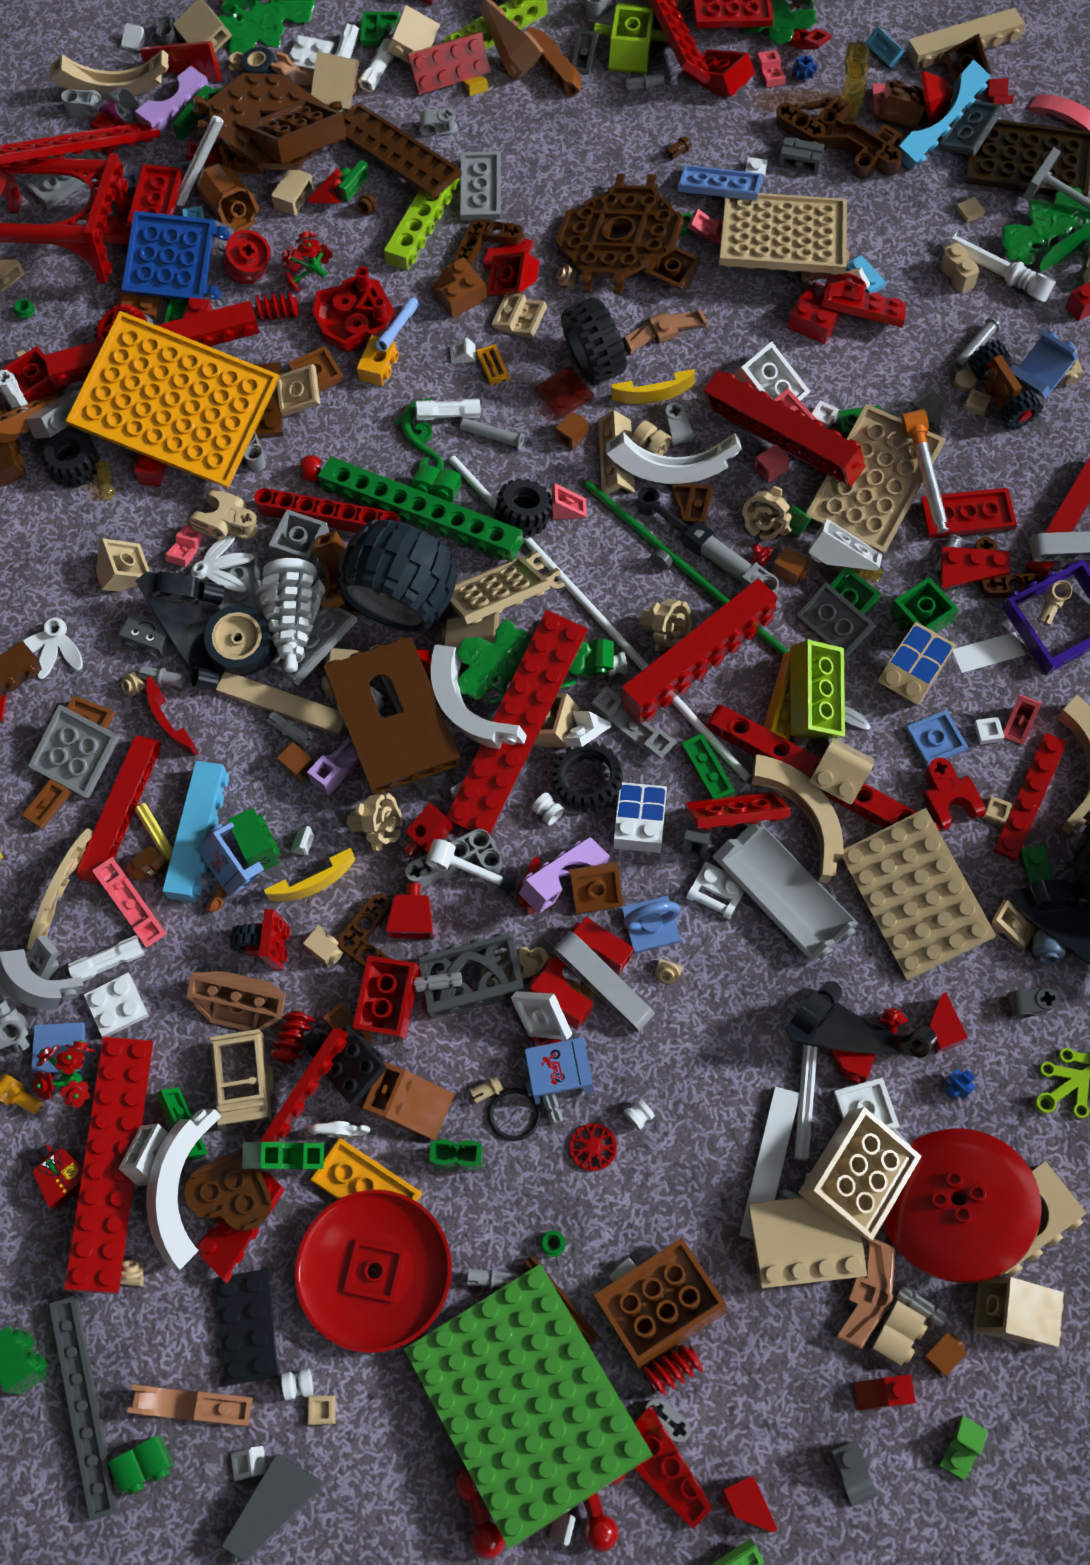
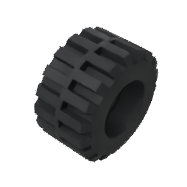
M68 428V431H65L63 429L51 438H47L45 440L46 444L41 447L43 451L40 452L42 462L51 479L55 480L58 485L63 484L67 488L72 485L75 488L81 483L83 486L86 484V480H93L92 475H97L99 472L97 468H100L101 463L99 460L101 459L89 435L83 433L82 430L77 429L74 431L73 428ZM78 454L73 460L63 461L70 455Z
M521 478L516 479V481L510 480L499 491L494 511L495 519L522 529L523 538H526L527 535L533 537L535 533L540 534L546 528L552 509L551 494L546 492L544 486H539V483L536 481L531 482L530 479L522 480Z

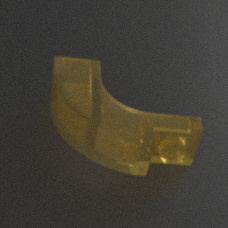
M849 43L844 59L845 82L842 100L845 99L848 103L854 104L847 120L857 121L860 108L863 106L868 80L869 45Z

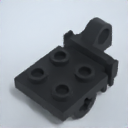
M344 1025L342 1029L349 1034L345 1039L347 1044L339 1054L336 1053L332 1059L333 1065L325 1075L350 1105L356 1106L385 1072L387 1067L383 1063L385 1059L381 1053L365 1042L366 1039L361 1036L360 1032ZM312 1028L305 1036V1040L309 1044L305 1049L313 1058L328 1037L325 1031L317 1028Z

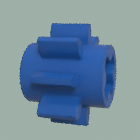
M807 55L796 58V63L793 64L792 72L796 73V79L798 78L802 81L810 78L813 79L814 73L817 71V64H813L814 58Z
M957 1068L944 1081L949 1086L945 1092L953 1099L959 1096L964 1100L976 1088L972 1083L976 1077L968 1069L962 1073Z

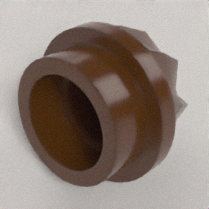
M364 194L358 198L356 206L361 214L370 215L375 212L377 202L375 197H372L370 194Z

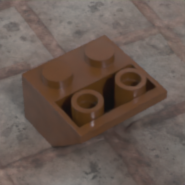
M887 79L879 107V118L917 129L926 108L922 88L916 85L911 87L904 85L903 82L896 79L893 81Z

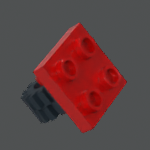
M264 909L263 923L233 926L230 949L241 954L246 953L248 956H259L273 970H283L284 962L287 961L288 956L286 939L290 937V927L274 909Z

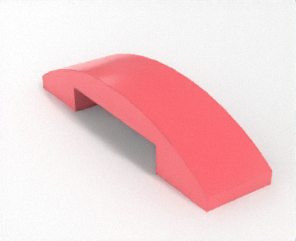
M1039 94L1028 107V110L1040 116L1046 117L1049 113L1081 128L1083 131H1090V110L1070 99L1056 95Z
M113 857L92 870L146 948L167 935Z

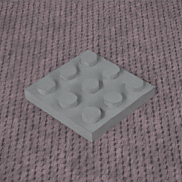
M58 705L28 767L76 793L90 798L120 736L78 713Z

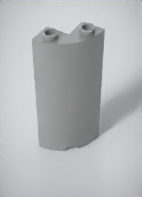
M761 822L750 824L737 839L727 840L712 856L811 961H815L818 958L823 961L832 953L831 949L842 939L845 942L848 941L856 933L854 928L859 923Z

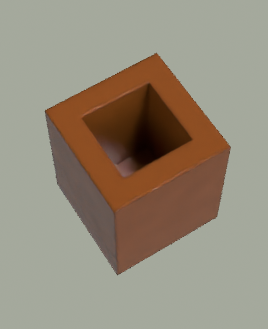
M573 411L556 427V440L572 451L589 434L586 418L582 415H577Z
M785 547L774 562L772 573L795 586L799 580L803 581L809 572L807 568L809 559Z
M294 742L289 746H285L277 757L280 767L299 783L308 776L307 771L315 764L313 758Z
M945 1333L924 1354L922 1359L943 1378L953 1370L968 1352L963 1348L965 1344L955 1334L949 1335Z

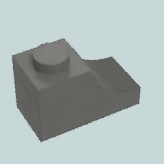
M689 821L685 832L682 855L705 860L712 829H698L693 822Z
M857 1440L828 1452L851 1507L877 1496L869 1475V1467Z

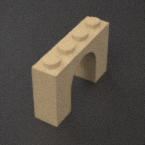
M1046 1161L1032 1171L1041 1197L1042 1228L1026 1255L1010 1270L999 1275L1000 1277L1006 1274L1010 1277L1023 1269L1020 1263L1027 1258L1030 1262L1043 1254L1040 1248L1047 1243L1050 1247L1063 1239L1060 1233L1067 1228L1071 1232L1083 1224L1080 1218L1087 1214Z

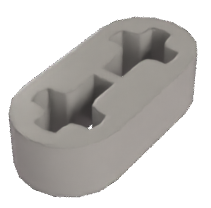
M657 1398L651 1400L645 1410L650 1405L657 1407L661 1404L664 1407L662 1412L668 1419L666 1421L661 1417L659 1419L671 1439L678 1443L687 1440L691 1434V1426L687 1419L664 1400ZM672 1420L677 1425L680 1422L684 1423L683 1430L686 1432L685 1436L679 1434L675 1437L672 1434L674 1429L668 1422Z

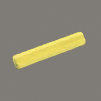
M142 803L135 808V811L162 857L167 863H170L173 848L148 806Z

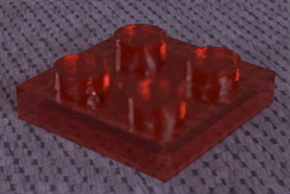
M569 366L535 387V392L559 419L564 418L571 411H575L594 399V393Z

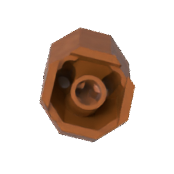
M219 163L203 168L198 175L196 186L202 200L206 202L219 222L236 231L245 230L253 226L255 222L254 217L258 213L259 207L253 193L249 192L236 172Z

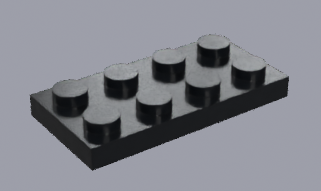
M268 1269L233 1274L228 1283L224 1282L220 1277H216L225 1386L278 1378L279 1368Z

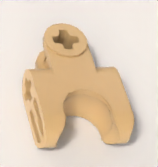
M217 488L209 489L206 494L208 504L215 508L216 511L211 513L195 511L189 518L192 529L219 540H224L228 534L242 540H252L258 534L255 513L246 509V504L241 498Z

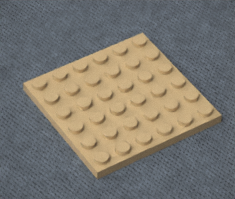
M759 193L757 201L725 197L719 265L746 267L749 269H779L790 272H821L832 275L846 273L847 199Z

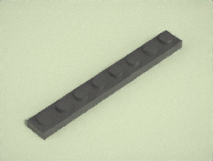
M71 1296L49 1303L89 1520L94 1521L119 1513L112 1473L108 1465L109 1457L78 1297Z

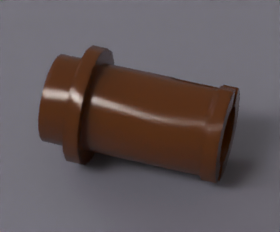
M686 136L678 138L675 144L665 149L666 154L670 152L667 157L674 160L684 151H689L691 142Z

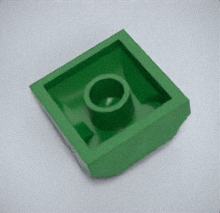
M845 567L830 585L864 615L877 604L878 599L882 595L848 567Z

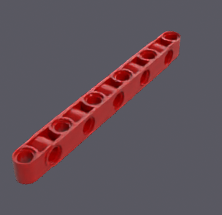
M717 705L705 722V726L713 734L756 757L757 754L780 760L801 771L810 779L821 761L817 756L723 705ZM742 729L744 733H736L734 730ZM776 751H781V752H783L785 755H784V756H778V755H776L774 752H776ZM863 783L856 797H864L867 802H860L855 798L852 805L822 790L827 798L883 829L899 822L898 820H903L917 813ZM935 823L938 831H940L939 826Z

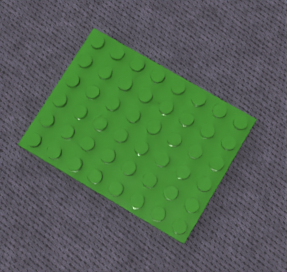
M541 1264L404 1349L509 1549L653 1456Z

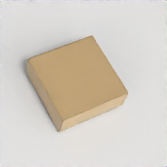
M975 197L963 201L956 206L957 212L966 223L984 216L985 210Z
M972 389L963 409L984 416L992 396Z
M990 796L985 809V815L982 819L1004 826L1010 815L1013 803Z
M309 1396L307 1425L335 1424L336 1396Z

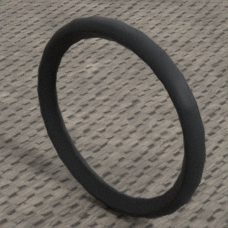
M520 1088L506 1089L500 1092L491 1102L488 1111L489 1123L493 1131L503 1139L509 1141L524 1140L531 1136L539 1126L541 1120L540 1105L535 1104L534 1096L529 1097L526 1090ZM512 1093L528 1097L533 1102L536 1110V1119L531 1129L517 1136H511L500 1131L493 1117L497 1102L502 1097Z

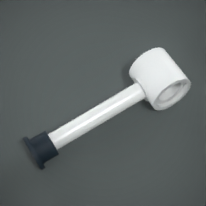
M441 839L433 840L425 860L428 866L440 871H447L449 865L455 866L497 884L498 888L505 890L506 894H510L516 877L500 876L454 856L456 847L453 844Z

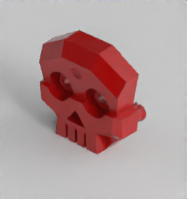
M361 266L357 268L356 276L343 280L342 285L316 291L312 311L314 321L325 342L345 352L355 351L368 343L371 335L380 337L395 320L393 306L379 281L370 279L367 267Z

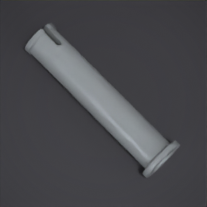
M991 317L986 319L985 325L952 362L954 368L959 371L964 370L968 364V359H970L969 356L974 354L973 351L979 350V346L984 345L994 332L1000 330V323L996 319Z
M463 418L460 424L461 431L515 446L518 450L521 449L524 443V433H513L467 418Z

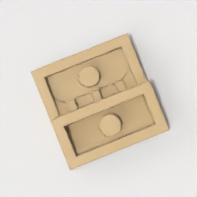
M507 294L504 296L494 317L492 327L507 333L533 339L547 305L545 301L527 300L524 294Z

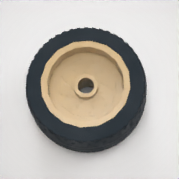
M231 605L220 609L210 618L204 632V644L207 654L219 669L230 674L248 676L260 671L269 663L275 647L272 632H270L268 627V621L260 612L246 605Z

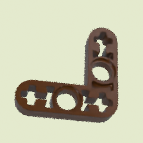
M476 219L469 224L454 255V262L464 257L472 267L484 241L517 245L525 238L523 229L519 224ZM495 230H501L498 234H492ZM469 243H476L472 247H466Z
M989 537L980 538L975 546V549H984L982 545H986V548H989V550H997L995 541ZM1040 573L1010 574L985 581L979 580L984 596L988 598H1004L1012 595L1015 591L1019 593L1025 591V583L1029 585L1034 581L1038 583L1044 581L1043 578L1045 576ZM1016 582L1019 584L1020 589L1013 590L1009 587L1008 583ZM992 584L993 587H996L995 590H992L988 585Z
M383 894L373 895L338 938V944L342 952L364 968L366 962L361 959V956L365 951H373L376 957L391 959L367 941L391 909L389 899ZM382 901H384L383 904L385 908H378L375 911L376 907L374 903H381ZM370 910L371 913L375 911L374 914L377 918L374 919V917L367 911ZM361 919H369L371 925L368 929L362 930L358 927ZM353 929H355L358 934L362 935L361 938L358 935H356L353 938V946L348 945L347 947H345L346 944L344 940L346 938L350 940L355 935L352 931Z

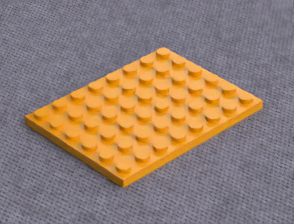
M119 311L66 419V423L229 489L279 381V375Z

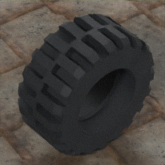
M590 297L564 309L561 314L563 335L571 352L570 354L586 381L593 385H599L622 374L627 367L626 351L624 350L620 332L615 325L616 323L603 302H600L598 298Z

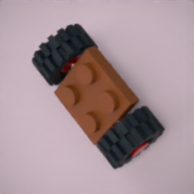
M992 340L991 343L986 342L985 346H979L980 349L973 351L974 354L969 356L968 365L976 378H986L985 388L995 398L996 406L1002 409L999 413L1007 427L1015 430L1016 428L1020 429L1022 425H1028V422H1033V418H1037L1039 413L1042 412L1043 405L1033 391L1030 390L1028 392L1027 390L1022 394V386L1007 365L1011 356L1000 340Z

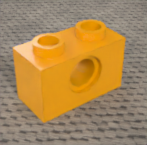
M371 335L357 366L358 377L360 381L383 387L385 380L390 378L391 366L397 362L399 352L396 350L395 341L391 343L386 351H379L376 348V342L380 337Z

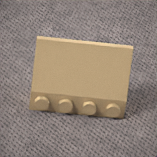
M865 1107L849 1110L798 1193L821 1212L867 1240L873 1241L920 1160L921 1155Z
M804 1197L748 1203L757 1279L761 1288L867 1276L861 1235L821 1212Z

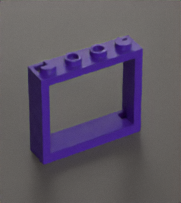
M1084 559L1076 564L1074 562L1068 563L1062 568L1063 571L1056 573V571L1049 573L1043 578L1044 581L1040 583L1037 581L1030 583L1025 587V591L1021 593L1015 591L1012 595L1006 597L1007 601L1002 606V609L1046 675L1090 651V638L1052 658L1018 606L1044 593L1055 582L1060 580L1067 581L1072 577H1075L1090 600V568Z

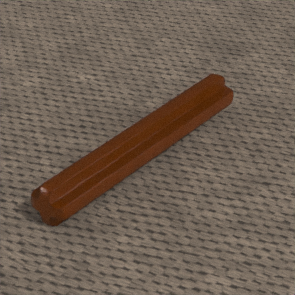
M531 1256L524 1261L523 1267L528 1272L540 1263L534 1256ZM546 1272L587 1344L591 1345L598 1339L597 1332Z

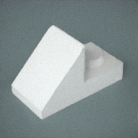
M573 711L577 727L572 728L571 733L563 737L565 746L583 747L612 726L609 721L589 711Z

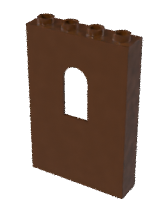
M412 637L398 638L393 643L377 645L370 651L364 653L356 652L350 655L349 658L333 660L324 666L326 679L371 795L381 794L460 766V755ZM383 675L392 681L404 712L384 719L381 718L369 687L370 681L374 677Z

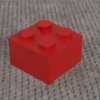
M37 346L2 368V370H8V372L13 373L18 382L19 389L28 403L49 394H58L67 388V386L54 387L48 374L44 353Z

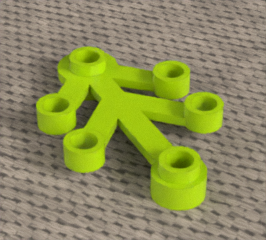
M1064 1048L1058 1054L1061 1063L1070 1064L1074 1061L1088 1064L1089 1066L1084 1070L1056 1066L1051 1062H1044L1039 1067V1073L1042 1077L1050 1078L1057 1076L1070 1080L1051 1094L1048 1092L1041 1093L1035 1099L1034 1106L1039 1113L1044 1115L1050 1114L1056 1109L1057 1102L1077 1088L1076 1105L1072 1108V1114L1075 1118L1081 1120L1089 1115L1087 1101L1090 1078V1054ZM1063 1052L1069 1053L1071 1059L1066 1060L1063 1057ZM1043 1067H1050L1051 1074L1045 1073ZM1042 1100L1048 1103V1109L1041 1107L1040 1102ZM1077 1107L1083 1108L1085 1114L1079 1115L1077 1113Z

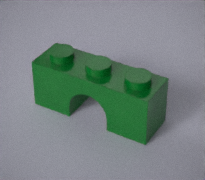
M243 1142L242 1169H324V1143Z

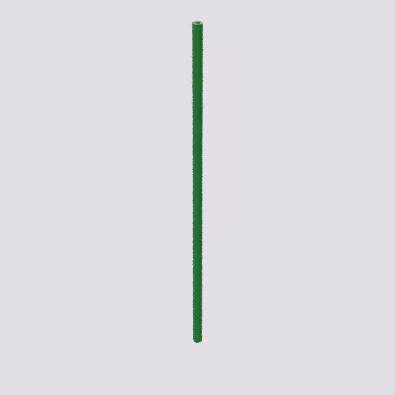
M588 480L583 487L655 549L668 553L672 558L673 564L717 602L724 606L730 601L592 482ZM762 627L757 630L756 635L783 657L784 653L789 652L788 649Z

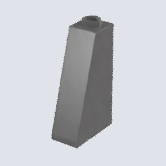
M276 1454L222 1545L223 1548L228 1550L226 1556L237 1563H240L241 1560L244 1562L250 1561L325 1487L326 1483L282 1454Z

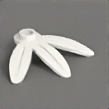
M230 534L224 540H218L210 547L204 560L197 562L192 567L191 575L199 578L200 581L205 582L210 579L215 584L224 585L225 589L243 593L246 591V586L235 576L221 569L251 562L254 559V555L232 553L219 557L235 540V536Z
M60 618L47 620L44 625V631L23 640L33 653L45 645L39 660L42 668L38 674L39 679H44L51 671L57 657L58 647L66 661L74 669L80 670L83 666L81 654L73 641L65 635L67 626ZM59 626V630L54 633V627Z

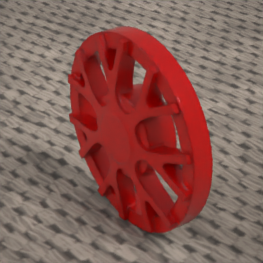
M590 1123L581 1126L572 1135L570 1154L575 1164L580 1168L591 1172L601 1171L607 1168L615 1159L617 1142L615 1136L607 1127L601 1124ZM595 1128L603 1130L600 1138L593 1136ZM584 1130H587L590 1134V1137L586 1140L580 1135ZM610 1137L613 1144L603 1146L602 1140ZM574 1141L584 1143L583 1149H573ZM603 1150L612 1153L609 1160L601 1156ZM584 1152L588 1158L582 1164L577 1158ZM598 1157L600 1166L592 1167L591 1158Z

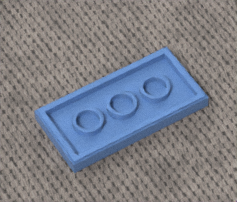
M684 165L677 191L757 201L763 174Z

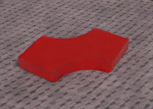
M524 238L517 245L506 244L498 248L489 247L483 261V268L491 269L493 256L524 251L530 254L533 240Z

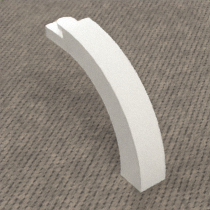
M624 432L606 443V454L621 468L640 478L666 484L690 483L714 476L727 469V459L735 457L742 450L740 439L735 433L707 451L686 457H667L651 453L635 444Z
M435 645L431 660L432 687L440 707L453 724L470 739L491 748L500 749L502 742L509 745H515V743L524 744L527 735L520 726L488 721L473 714L466 708L458 682L462 660L456 654L457 649L451 646Z
M201 1109L191 1119H180L163 1140L151 1167L146 1195L148 1223L154 1243L169 1268L180 1270L198 1252L181 1222L178 1208V1185L181 1170L190 1150L199 1138L221 1117L215 1109Z

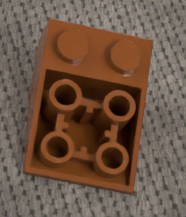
M383 1061L387 1069L371 1087L363 1106L365 1113L435 1141L455 1094L407 1070Z

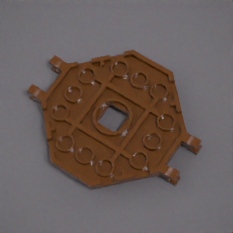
M242 73L208 101H205L201 96H194L195 105H193L194 114L208 113L209 121L212 116L220 117L223 120V125L216 140L226 143L229 146L228 149L241 158L244 156L249 159L251 165L255 168L299 170L307 159H311L319 151H312L307 153L305 157L295 158L291 160V163L281 165L271 160L243 130L242 125L261 118L260 115L272 114L306 99L339 112L342 110L341 101H334L326 105L282 74ZM198 120V139H202L209 125L208 122ZM345 138L340 139L339 142L345 143Z
M617 174L615 185L608 188L607 193L600 197L595 195L583 202L584 206L577 210L572 208L565 213L555 241L559 250L582 274L579 279L580 284H583L582 293L591 292L593 278L612 279L611 285H615L613 293L622 295L624 279L674 251L683 225V216L676 212L672 205L657 193L658 184H655L656 174H648L645 186L627 185V183H624L626 175ZM613 227H630L629 233L624 237H609Z

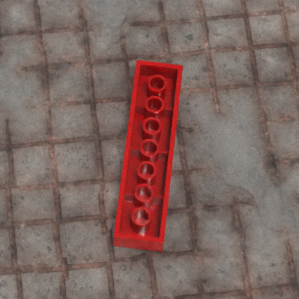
M718 370L703 390L712 411L773 445L777 444L782 450L850 488L866 468L861 446L853 439L847 440L834 429L830 431L816 419L812 421L806 418L803 412L790 409L781 400L775 401L771 399L770 395L766 392L755 390L748 382L744 381L742 383L729 372L725 374Z
M759 578L756 579L622 687L621 708L639 726L645 721H651L656 716L658 710L662 707L667 708L673 702L674 697L679 693L681 695L690 688V684L695 680L700 681L703 679L711 667L719 666L727 654L735 653L740 648L742 642L746 639L751 640L756 635L759 628L768 626L774 619L777 595Z

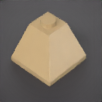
M102 538L96 566V574L102 590L121 592L137 586L135 581L146 571L150 572L140 544Z

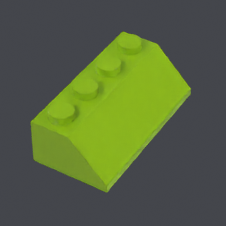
M808 639L790 647L792 736L807 739L845 737L844 648Z

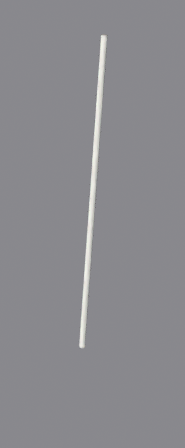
M452 456L449 459L450 464L495 511L496 499L456 456ZM527 535L526 538H523V543L531 551L537 550L540 556L537 558L549 571L555 568L560 570L531 537ZM560 570L561 574L556 576V578L564 582L565 588L642 671L648 667L649 664ZM678 696L674 697L672 704L700 734L704 735L706 741L743 781H748L752 775Z

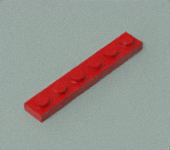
M1049 733L1044 734L993 853L1014 862L1017 860L1067 745V741Z
M341 1028L332 1029L259 1142H279L280 1139H284L291 1130V1122L295 1117H299L305 1109L304 1102L308 1096H312L318 1089L319 1083L317 1082L322 1075L327 1074L333 1065L332 1059L336 1053L339 1054L346 1046L347 1041L345 1039L349 1035Z

